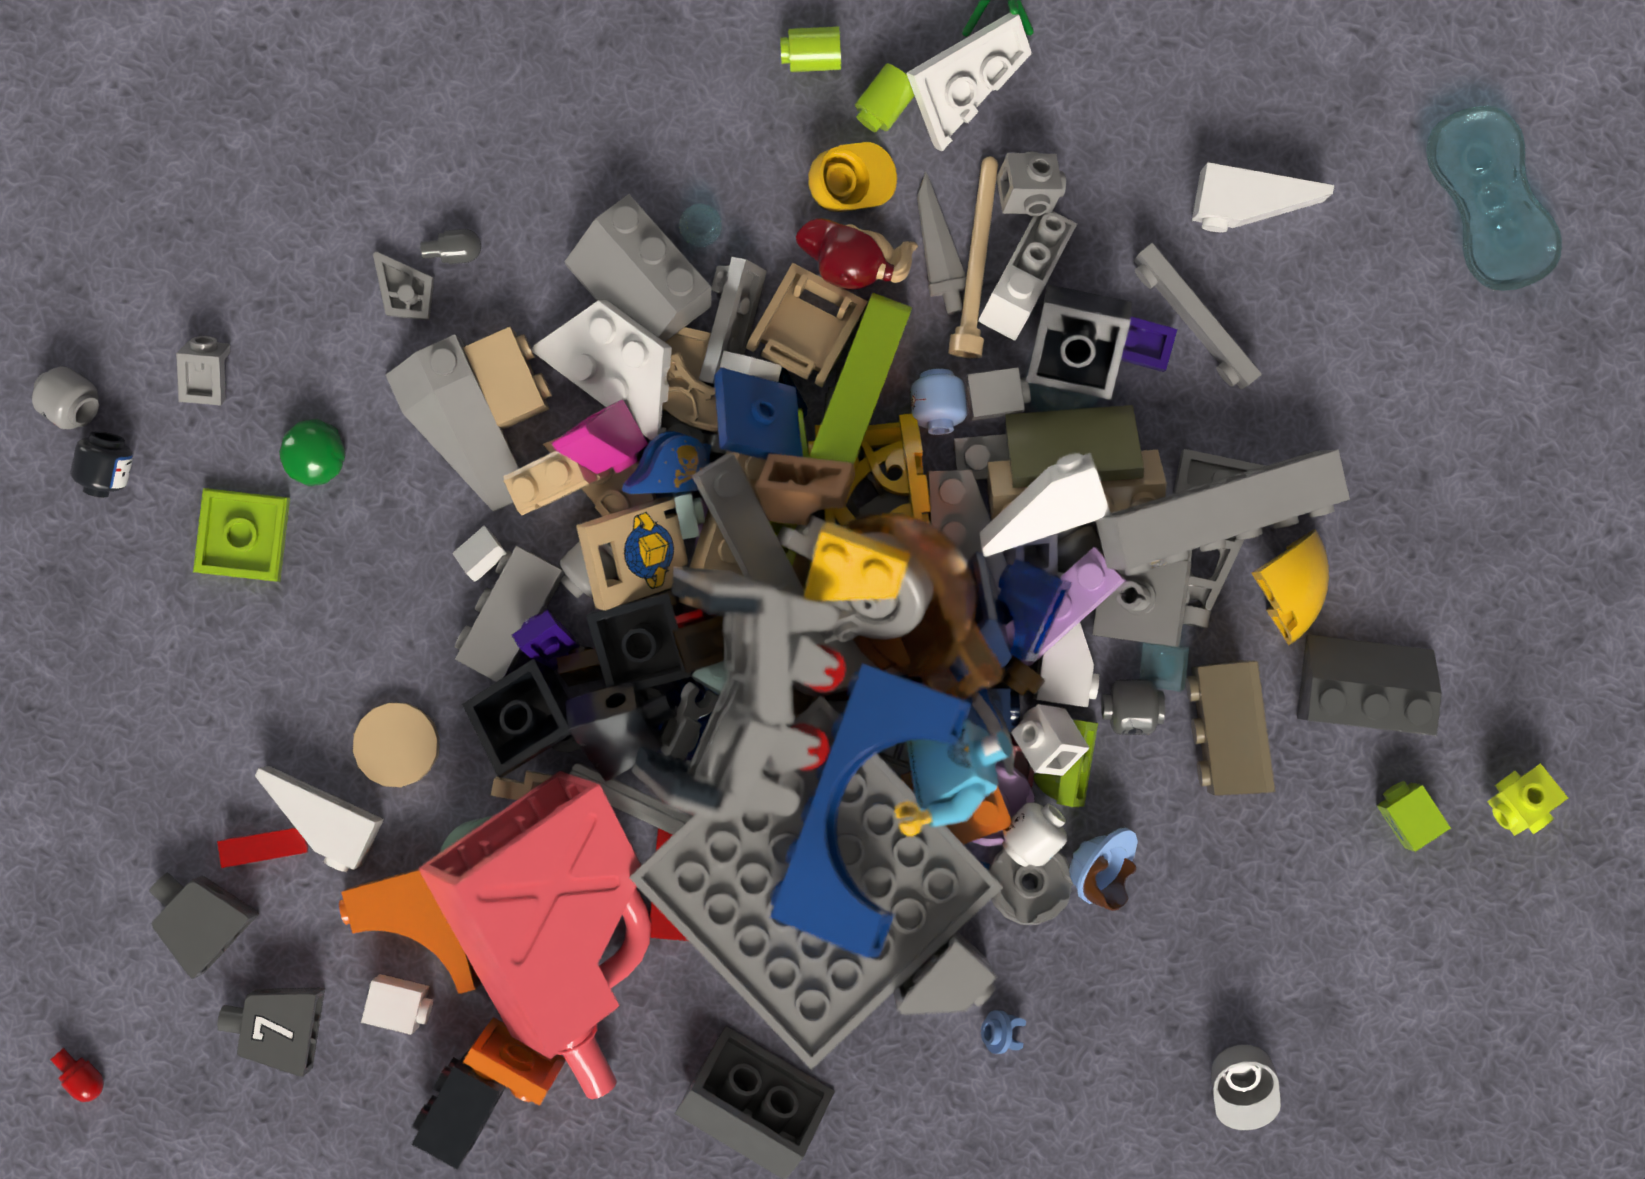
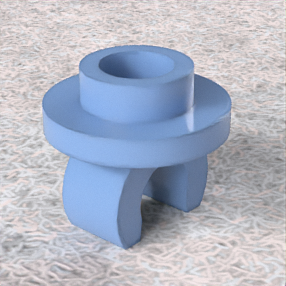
M993 1010L982 1023V1041L993 1054H1003L1008 1048L1020 1050L1023 1048L1024 1043L1012 1039V1029L1015 1026H1026V1020L1014 1015H1007L1002 1010Z

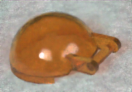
M869 514L840 526L858 534L879 532L896 536L911 550L925 568L933 584V594L930 603L920 622L910 632L893 639H873L862 635L853 638L860 651L871 662L883 671L892 667L907 676L919 675L926 687L964 701L980 688L992 687L1001 680L1003 676L1002 667L974 623L977 596L970 568L962 553L949 537L930 523L904 514ZM960 655L970 674L957 682L949 667Z

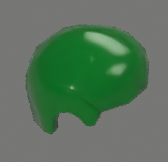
M311 419L298 422L284 434L279 454L282 466L290 478L306 486L326 484L340 473L345 461L346 450L339 436L338 429L319 419Z

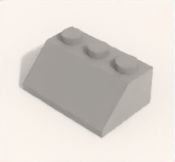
M630 194L595 218L565 260V265L596 301H609L664 342L711 307V286Z
M956 932L893 992L896 1009L903 1015L967 1011L973 1003L979 1007L991 996L996 988L992 982L997 977L988 959L959 932Z

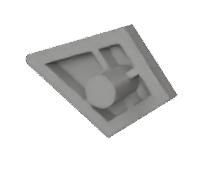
M374 252L373 257L385 314L392 317L430 321L434 278L379 252Z

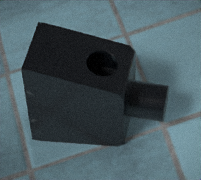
M630 682L565 701L568 730L605 782L634 766L640 746L648 751L649 749L655 752L660 751L663 745L659 724L677 716L674 703L667 692L645 701L635 684Z

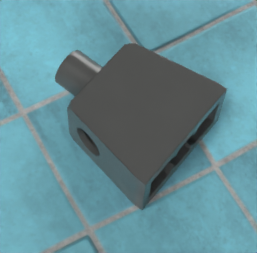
M167 872L149 889V892L165 906L164 910L151 923L152 928L192 979L204 974L259 915L255 909L205 876L192 879L183 887Z

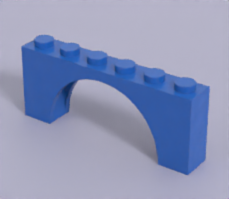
M862 664L860 672L856 671L850 679L847 689V695L850 696L845 713L839 714L834 723L832 737L835 738L831 752L818 767L817 779L820 782L814 797L811 796L807 800L803 808L801 820L805 823L800 837L791 843L787 852L786 863L789 864L784 881L780 880L772 893L771 905L774 908L770 918L862 957L872 958L880 956L895 914L882 908L866 896L856 885L844 864L837 836V818L842 796L859 768L875 754L890 746L912 740H936L946 744L957 745L971 703L881 669Z

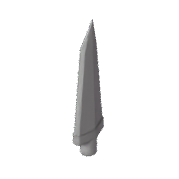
M925 171L917 195L929 280L928 289L930 297L943 295L947 315H953L962 312L963 305L959 291L965 290L966 275L933 187Z

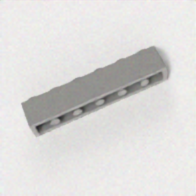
M1322 450L1309 452L1111 513L1109 516L1097 519L1096 524L1107 569H1125L1126 575H1135L1151 570V562L1163 559V563L1189 558L1188 551L1200 547V551L1222 548L1226 546L1225 539L1237 536V540L1260 536L1263 534L1262 527L1273 524V528H1283L1299 523V515L1308 513L1309 517H1316L1335 511L1334 504L1350 500L1339 450Z

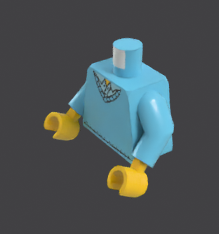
M966 717L957 745L946 744L936 740L907 741L916 803L903 801L895 807L896 818L914 817L911 820L899 823L901 832L907 836H914L920 832L925 823H928L930 827L963 822L969 819L985 799V796L995 791L999 784L995 762L1012 754L1011 743L1006 734L999 731L989 735L987 730L975 725Z

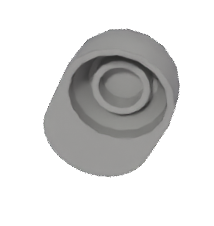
M1252 1045L1232 1046L1217 1055L1212 1064L1211 1083L1218 1119L1227 1127L1236 1130L1258 1129L1273 1121L1280 1111L1281 1100L1277 1073L1269 1055L1261 1048Z

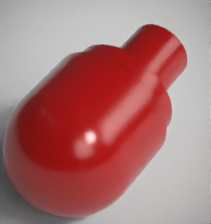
M64 1047L50 1059L63 1073L58 1077L62 1082L60 1085L75 1100L90 1102L101 1094L104 1087L103 1077L88 1060L85 1061L81 1057L76 1061Z

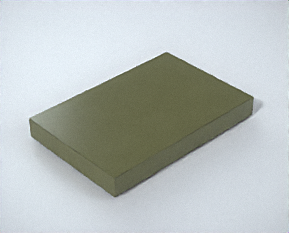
M1133 405L1005 414L1013 488L1028 487L1048 467L1056 465L1060 458L1075 453L1081 455L1091 453L1100 481L1143 478L1144 465Z

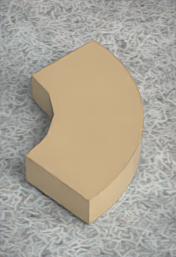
M681 352L671 353L670 369L667 372V382L669 384L668 402H663L662 407L673 417L691 427L718 432L715 387L696 380L686 368Z

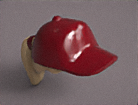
M824 218L808 221L800 228L796 235L798 246L819 262L821 277L827 283L845 289L863 288L878 279L893 283L903 281L911 268L912 253L918 247L915 242L905 241L896 249H893L891 244L880 233L861 230L852 224L842 225Z

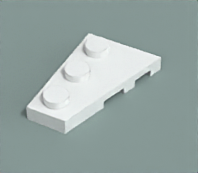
M1006 14L906 73L931 141L936 149L943 151L952 141L950 136L963 122L969 123L979 112L976 108L992 90L998 91L1032 54L1018 14Z

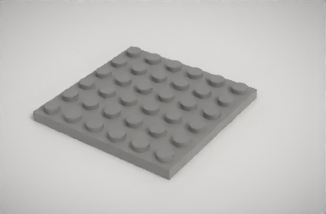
M820 695L790 725L804 722L822 731L828 740L829 751L827 755H829L835 738L832 737V729L839 713ZM878 754L867 760L850 780L842 796L837 818V836L840 853L850 876L863 893L873 902L895 914L881 954L878 957H862L770 918L774 908L771 905L772 893L780 880L784 881L789 864L786 863L787 852L791 843L796 838L799 839L805 823L801 820L803 808L807 800L811 796L814 797L820 782L817 779L818 767L806 771L796 769L782 773V776L772 775L763 768L762 773L777 778L781 786L790 788L798 795L799 807L793 814L782 816L775 813L743 810L739 816L727 817L725 823L695 814L629 877L811 1070L1003 888L997 879L945 825L930 827L928 823H925L920 832L914 836H907L901 832L899 823L911 820L914 817L896 818L895 807L903 801L916 803L915 793Z

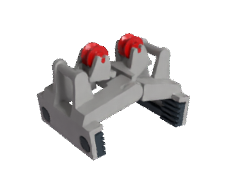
M674 567L672 594L680 598H686V596L691 599L697 598L701 600L702 609L710 613L719 612L725 614L723 632L725 633V669L727 670V680L701 737L692 762L687 760L684 762L681 758L676 757L675 759L673 756H666L661 752L657 754L654 750L649 749L648 751L640 746L632 772L667 806L725 823L727 817L741 815L743 810L775 813L782 816L791 815L799 807V797L790 788L781 786L780 781L772 775L782 776V773L796 769L805 771L815 769L824 762L829 751L828 740L825 734L818 728L804 722L794 725L786 724L793 723L794 714L790 712V688L792 682L797 680L816 691H829L841 683L846 668L844 659L839 652L826 645L814 644L810 641L809 637L798 632L830 630L838 621V612L831 604L803 599L804 595L776 590L732 571ZM763 768L772 775L762 773Z

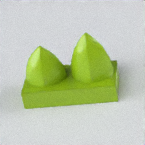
M1072 719L1088 744L1089 749L1063 776L1036 773L1034 774V781L1042 792L1050 798L1057 800L1056 804L1069 807H1084L1098 723Z

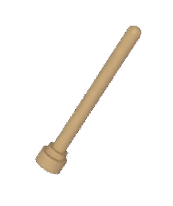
M991 156L984 158L981 163L961 323L959 327H956L955 334L950 335L948 353L962 358H981L984 339L980 337L981 330L977 329L998 170V162Z

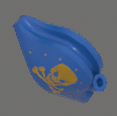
M667 431L657 435L645 448L638 467L624 482L622 491L629 494L699 490L692 475L710 464L711 445L701 443L697 439L677 431Z

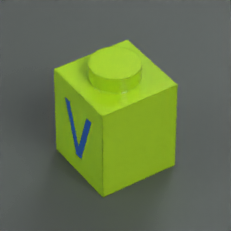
M1405 781L1399 782L1383 793L1386 799L1376 805L1403 847L1414 852L1451 829L1421 784L1411 782L1407 785Z

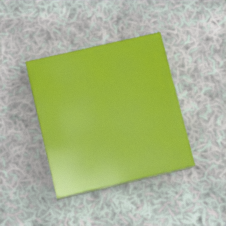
M203 488L193 572L280 582L290 498Z

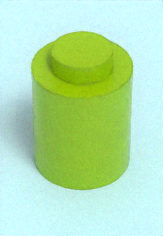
M839 26L788 29L789 37L780 38L781 64H790V72L841 70Z
M886 63L855 103V107L859 111L856 118L866 128L873 132H877L879 128L888 131L915 95L907 74L894 65Z

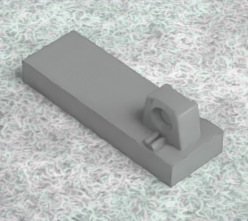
M732 257L729 266H717L711 290L720 294L721 298L699 381L715 387L714 374L721 368L720 362L723 350L744 355L767 273L766 270L747 259Z

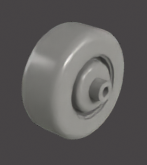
M879 532L860 534L911 553L901 590L896 598L831 600L827 602L839 607L840 611H849V609L852 610V607H854L861 613L851 619L852 622L859 626L858 629L851 631L873 639H893L905 635L917 626L930 603L933 594L931 570L919 551L903 539Z

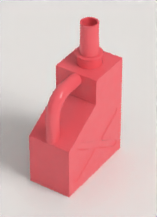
M559 771L418 869L511 1036L549 1059L556 1054L563 1055L586 1097L596 1099L609 1093L617 1082L594 1037L597 1032V1023L620 1006L611 989L629 976L642 962L650 944L651 920L643 898L636 885L629 878L641 864L600 784ZM621 916H623L626 933L622 946L613 956L598 966V962Z

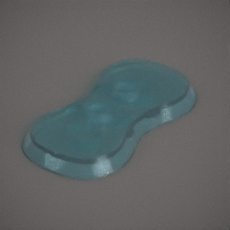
M1486 105L1466 108L1444 118L1432 129L1428 137L1426 147L1427 162L1433 176L1452 197L1459 210L1463 225V254L1469 271L1482 285L1499 291L1520 289L1538 282L1550 274L1557 266L1561 257L1562 239L1557 223L1536 199L1528 183L1525 169V142L1519 125L1504 110Z

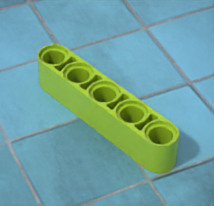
M872 293L809 458L849 462L854 465L910 316L911 306Z

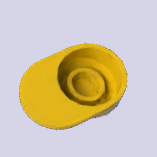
M871 142L845 144L826 150L817 156L810 166L808 185L812 197L818 205L828 211L846 212L880 206L890 200L896 189L897 172L892 158L881 146Z

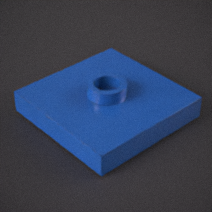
M721 367L714 374L720 449L767 460L769 454L803 457L796 387Z

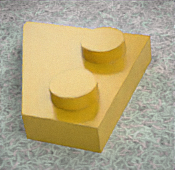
M826 522L820 531L803 599L831 601L896 598L901 590L911 553Z

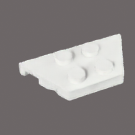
M598 300L533 346L532 352L605 407L623 399L642 434L648 439L653 440L657 435L666 432V428L661 427L663 402H668L669 384L667 382V372L670 369L672 347L609 301Z

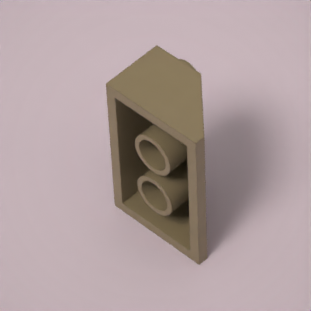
M1238 660L1192 666V676H1186V691L1189 701L1196 702L1198 718L1191 720V728L1195 744H1201L1203 761H1197V773L1201 787L1207 786V792L1215 796L1275 792L1258 661Z

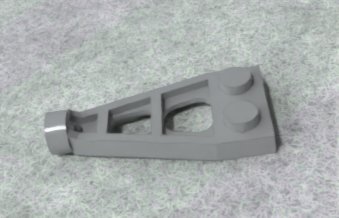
M1183 449L1181 451L1173 494L1265 465ZM1237 536L1225 539L1226 546L1218 549L1220 556L1211 578L1195 577L1190 570L1183 619L1184 625L1208 628L1212 607L1245 539L1237 540ZM1192 550L1188 551L1189 558L1182 561L1191 562ZM1191 600H1198L1201 602L1202 607L1188 606V603Z

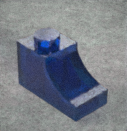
M1015 558L1013 565L1008 564L1004 568L999 578L998 588H1001L997 599L1007 604L1014 621V641L1010 654L1024 661L1036 662L1072 582L1028 561Z

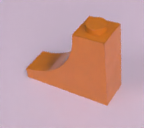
M419 869L353 886L341 892L343 899L339 901L340 915L345 925L350 924L352 934L363 931H387L409 937L428 948L439 958L450 973L458 994L475 990L481 984V980Z

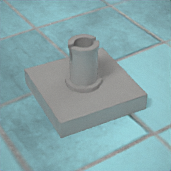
M1163 559L1151 562V570L1135 575H1126L1125 569H1117L1126 581L1096 607L1092 635L1179 647L1191 562L1181 560L1163 563Z

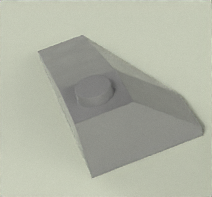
M454 334L415 352L387 373L386 377L405 417L494 512L514 503L504 483L503 476L519 469L520 466L504 430L496 424L463 349L465 343Z

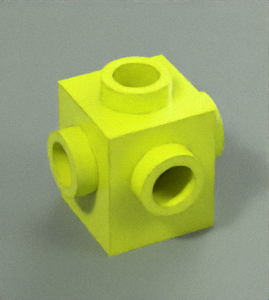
M1540 763L1521 777L1515 770L1494 785L1499 793L1487 802L1493 808L1492 812L1496 821L1505 829L1510 830L1515 836L1527 828L1535 834L1552 822L1554 818L1549 812L1567 800L1568 796Z

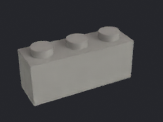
M519 546L515 547L513 553L507 550V554L503 555L495 571L500 577L492 590L489 588L484 590L475 607V610L480 613L472 627L466 625L455 643V648L459 650L455 660L496 682L512 673L523 653L512 637V634L521 629L522 624L528 618L545 612L561 583L560 579L565 575L561 568Z

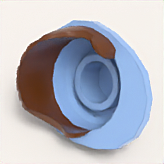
M1119 828L1108 836H1098L1084 841L1080 844L1078 850L1073 852L1069 874L1081 899L1089 904L1093 903L1112 911L1119 910L1127 903L1129 898L1125 889V883L1128 876L1134 874L1137 869L1136 865L1132 862L1138 843L1136 833L1128 828Z

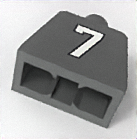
M325 988L255 989L247 994L244 1008L228 1005L222 1006L217 1023L218 1031L240 1034L237 1054L240 1057L303 1077L313 1069Z

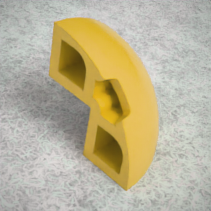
M1316 529L1286 546V551L1251 572L1272 605L1266 609L1267 613L1288 645L1299 639L1313 624L1322 609L1328 590L1329 565L1327 553Z

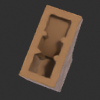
M769 454L756 488L762 509L768 521L807 526L811 514L815 511L826 508H844L856 474L853 463Z

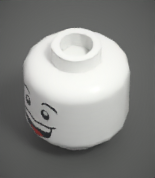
M1035 802L1026 803L1011 818L1012 824L1010 827L1003 829L1005 840L1002 844L1011 858L1024 867H1027L1029 864L1033 866L1045 865L1065 845L1067 840L1065 829L1062 826L1066 820L1061 812L1049 803L1044 807Z

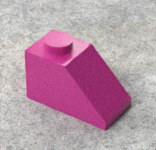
M622 399L590 415L553 441L552 445L559 453L595 474H599L613 467L615 473H618L632 466L638 461L635 454L647 446L648 443Z

